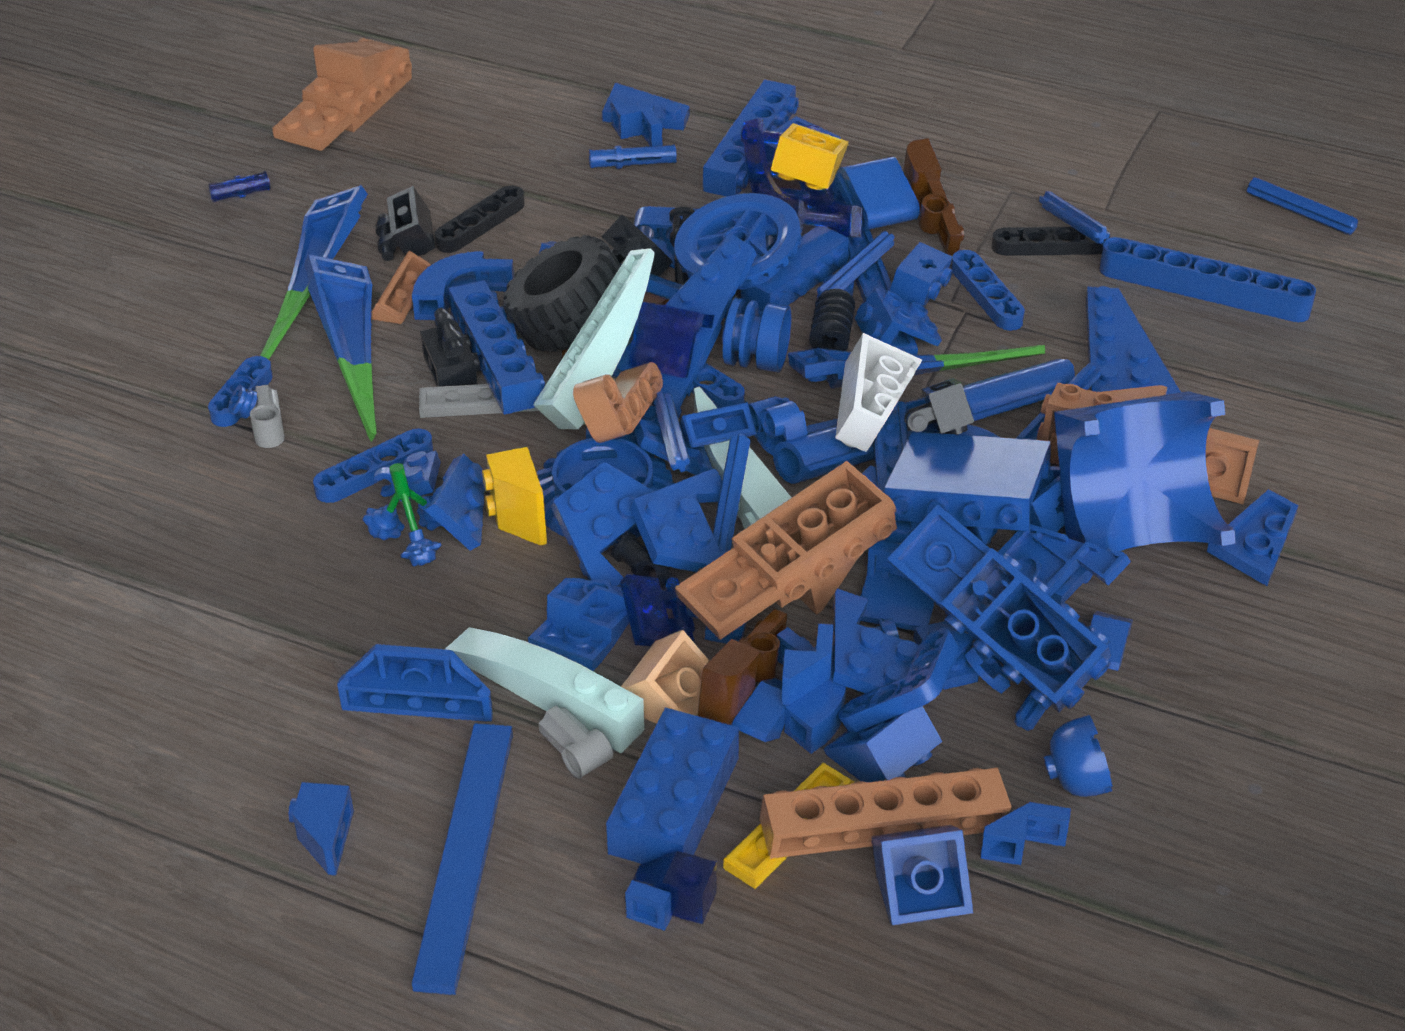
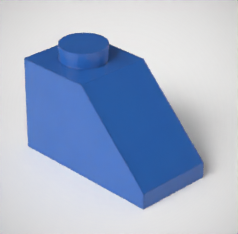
M302 782L297 798L291 799L289 821L295 824L298 840L327 874L337 875L354 813L350 787L346 785Z

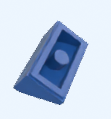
M748 402L683 415L680 420L682 432L690 449L730 441L732 435L743 434L746 437L757 434Z

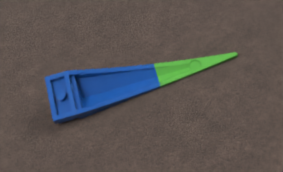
M362 185L315 200L304 216L297 257L288 290L276 323L260 356L269 360L310 296L308 290L309 278L305 268L308 254L334 259L359 220L360 214L358 212L361 210V205L368 195Z
M308 254L305 261V268L309 278L308 290L367 435L372 442L376 435L371 364L372 282L366 266Z
M1045 345L976 353L913 355L922 359L914 375L1045 354ZM824 348L788 353L789 366L805 379L808 378V381L817 382L827 379L831 389L842 387L845 362L851 352Z

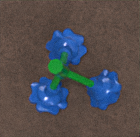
M395 463L389 468L395 489L389 505L381 506L378 509L368 508L366 511L367 515H364L362 520L368 526V531L374 538L382 540L399 538L405 525L399 520L396 506L399 500H402L411 532H408L411 543L400 554V557L409 559L413 567L417 565L422 566L436 559V550L442 545L441 542H432V540L424 538L422 529L417 527L409 498L418 503L419 525L433 531L442 525L424 509L435 497L433 495L421 497L411 490L403 464Z

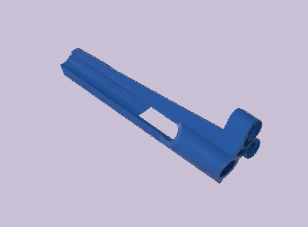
M1055 359L964 385L963 389L974 421L1044 400L1046 394L1052 395L1057 383L1068 384L1075 377L1074 365L1067 359ZM774 396L748 404L757 433L754 436L763 449L773 456L775 468L786 482L795 484L826 475L846 461L855 466L874 460L873 442L867 452L856 447H849L842 441L835 439L838 419L806 426L804 411H800L796 403L786 397ZM921 398L906 402V412L911 408L926 404L925 399ZM930 424L921 432L938 433L939 431L934 428L933 424ZM908 431V438L910 437L911 433L915 431Z

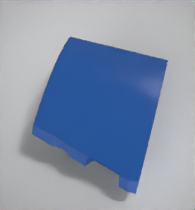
M565 578L547 595V620L528 637V642L555 652L594 671L614 647L633 617L645 593L646 583L635 581L634 587L611 586L610 580Z

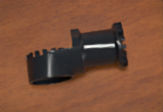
M626 532L625 535L622 534L620 536L621 540H616L618 543L613 544L614 548H611V555L617 562H624L631 567L636 581L646 583L645 592L661 590L669 586L668 582H671L669 576H672V573H669L671 568L653 564L647 548L638 542L633 533ZM653 569L657 576L655 584L650 580L651 577L649 576L650 571Z

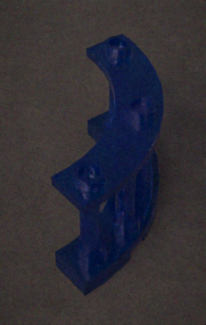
M761 118L745 121L741 131V141L744 143L745 162L752 193L774 196L788 203L798 215L802 232L804 224L827 227L850 238H861L862 207L849 206L844 202L834 199L835 193L830 186L828 189L816 190L808 187L806 182L796 179L800 182L801 190L777 187L772 175L778 176V173L771 171L772 163L767 162L764 143L778 144L779 138L783 133L764 131L763 119ZM804 126L820 132V126Z

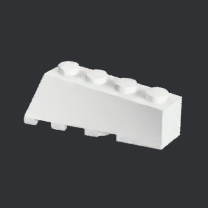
M863 333L845 362L835 439L842 441L849 447H856L867 452L922 362V359Z

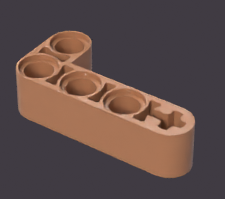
M649 362L622 371L615 381L610 375L605 374L576 384L573 388L574 400L593 439L597 443H602L632 433L657 397L656 393L661 391L663 386L662 375L657 365Z

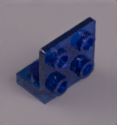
M642 301L635 324L628 365L637 367L653 362L659 368L660 373L687 378L696 333H699L700 327L712 328L715 315Z

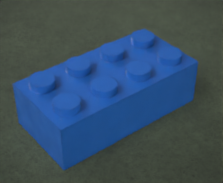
M665 707L606 822L608 854L684 876L739 759V727Z

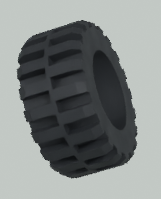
M583 235L581 238L577 236L571 237L567 241L555 243L549 249L545 248L539 252L538 256L528 260L526 265L514 274L515 278L510 280L507 285V291L504 292L503 299L504 310L527 344L534 349L546 350L548 352H556L558 349H569L621 267L609 246L603 240L589 235Z

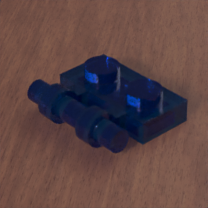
M627 574L620 581L635 645L652 646L655 641L681 630L695 643L693 618L688 616L686 605L677 597L675 587L680 584L678 578H669L665 581L667 591L661 590L659 579L655 577ZM666 608L672 609L674 619L668 618Z

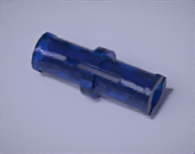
M266 171L244 177L236 175L231 180L208 184L213 202L237 196L245 198L246 194L271 189Z

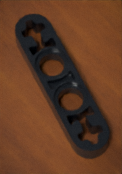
M513 185L502 187L439 227L435 231L436 248L444 253L456 252L522 210L525 205L523 189Z
M1073 227L999 228L993 232L991 248L996 254L1003 256L1102 254L1103 243L1098 244Z

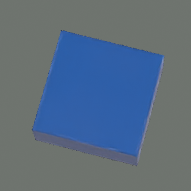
M632 880L625 892L627 918L665 931L671 920V893Z

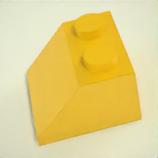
M793 123L779 138L771 171L777 172L779 177L786 180L798 179L804 181L812 189H828L834 181L849 141Z
M528 447L487 454V469L482 470V478L485 490H490V495L485 496L488 516H495L498 529L538 545L547 544L543 491Z

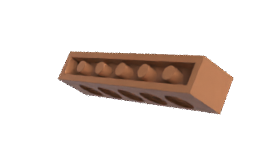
M973 768L964 772L947 774L938 772L921 777H896L891 780L869 783L859 781L851 785L818 786L808 790L791 792L781 790L772 794L763 795L760 822L770 859L871 847L873 846L871 836L953 825L963 830V835L984 833L985 826L1009 814L1012 806L998 768Z

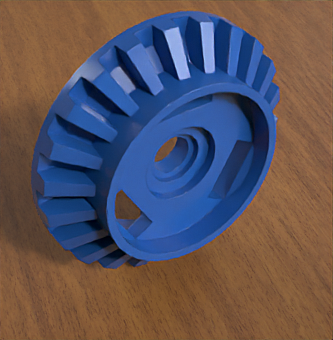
M736 194L710 202L689 216L677 232L674 250L682 272H687L688 278H690L730 234L739 239H745L744 242L753 246L757 255L743 285L737 288V290L760 285L775 276L781 268H785L789 264L788 258L795 257L798 252L797 246L802 241V230L797 213L785 201L766 194ZM769 235L777 239L770 250H768L767 236Z
M593 438L576 442L566 449L557 452L556 458L546 460L544 462V469L537 472L543 491L545 524L552 531L565 537L551 508L553 501L603 462L608 463L654 491L674 484L672 473L666 469L665 462L661 458H654V454L646 452L637 444L624 439L615 438L597 443ZM637 526L629 531L636 538L641 536Z

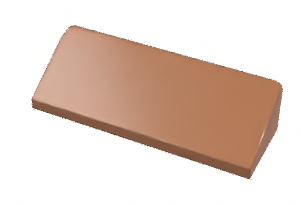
M408 251L373 308L371 319L402 324L413 306L412 291L414 284L420 274L432 264L413 252Z

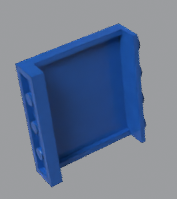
M912 432L884 487V493L895 504L896 521L921 523L938 504L963 526L1030 531L1031 505L1041 478L1048 479L1050 475L1051 441Z

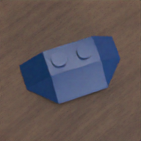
M375 644L339 678L337 683L342 710L492 722L493 719L490 690L452 650Z

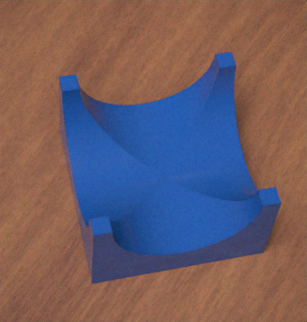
M1188 391L1054 412L1067 537L1082 543L1088 541L1098 544L1100 548L1111 552L1165 542H1206L1221 546L1236 544L1235 529L1231 528L1223 520L1213 500L1206 468V441L1209 427L1217 416L1225 415L1224 400Z

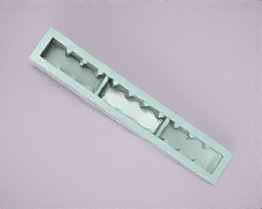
M651 249L631 250L533 404L559 429H579L585 424L574 400V386L605 374L612 376L627 346L639 315L654 258V252Z
M701 387L694 388V413L717 409L716 405ZM730 441L704 446L712 468L717 469L721 479H723ZM750 447L737 513L744 529L791 499V496Z
M470 627L445 648L446 650H452L467 667L545 711L555 706L566 708L589 731L593 729L601 731L609 741L612 749L619 753H622L645 730L644 701L641 697L555 652L520 639Z

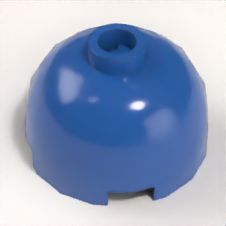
M1090 715L1073 719L1060 726L1050 740L1051 755L1043 756L1050 780L1058 778L1064 790L1080 797L1098 796L1112 792V781L1108 764L1097 738L1093 736L1098 734Z

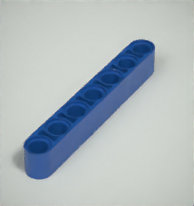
M1111 237L1103 243L1100 272L1109 278L1292 322H1304L1310 318L1316 294V288L1310 282L1120 237Z

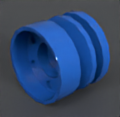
M735 298L731 303L723 328L724 364L734 366L739 358L740 366L747 368L753 354H755L757 369L780 373L783 369L789 346L792 321L791 307L768 303L762 316H759L757 301L751 300L746 308L744 299Z

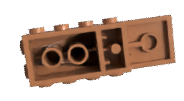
M361 38L358 42L316 45L313 47L317 78L302 90L303 101L272 128L274 138L322 151L344 130L355 132L412 79V64L410 62L409 50Z
M1057 383L1052 395L1046 394L1041 413L1045 414V419L1039 427L1037 440L1051 441L1050 463L1059 465L1054 412L1166 395L1167 387L1158 385L1094 392L1082 389L1074 384ZM1209 428L1206 441V468L1212 497L1244 504L1260 440Z
M846 461L731 538L734 548L675 587L677 597L720 640L775 602L783 608L791 601L801 599L817 615L825 608L862 553L880 540L889 537L897 529L895 504L888 495L883 493L865 475Z

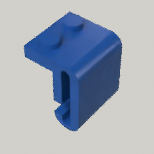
M895 157L840 167L836 172L833 183L825 194L829 205L846 202L851 214L861 212L864 219L859 220L857 224L861 231L916 220L920 214L919 202Z

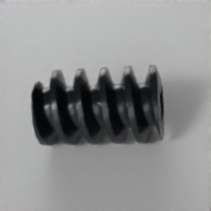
M829 289L818 296L815 302L809 334V342L813 349L824 348L841 351L848 349L855 310V300L850 293L842 289Z

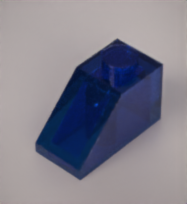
M675 851L639 865L633 880L670 892L672 916L703 924L717 893V862Z

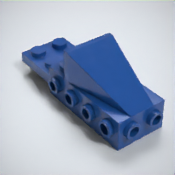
M938 504L887 558L893 567L944 610L947 615L944 621L955 632L962 635L966 631L974 638L975 642L972 645L988 660L994 656L1004 664L1000 670L1017 685L1023 681L1033 690L1029 694L1031 698L1045 710L1050 706L1059 713L1065 706L1071 709L1084 695L1082 690L1084 685L1091 678L1095 681L1098 680L1111 664L1108 661L1111 657L1109 646H1107L1109 640L1093 626L1087 629L1078 621L1080 616L1073 608L1065 602L1059 605L1049 596L1051 591L1035 577L1030 580L1021 573L1022 567L1014 558L1007 553L1001 556L993 548L990 549Z

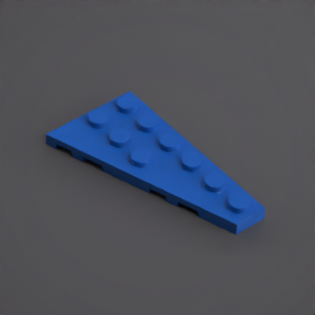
M730 234L625 348L611 377L617 378L622 371L649 362L655 363L662 375L663 386L661 391L664 394L671 393L679 418L682 413L681 405L685 397L690 396L694 388L692 382L698 370L704 367L722 329L721 321L725 313L729 312L733 301L732 298L737 288L743 285L757 255L754 247Z
M1106 286L1087 287L1089 363L1095 364L1096 368L1101 370L1100 378L1090 387V391L1103 392L1162 385L1167 387L1166 395L1181 393L1119 288H1109Z

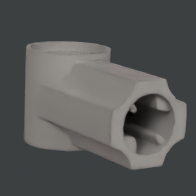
M268 385L256 386L254 391L257 392V401L255 407L250 411L254 441L259 447L273 448L280 445L285 438L278 392L271 389Z
M555 706L546 711L544 718L539 722V732L561 753L565 766L576 778L580 779L613 758L612 747L605 735L598 729L589 731L566 708Z

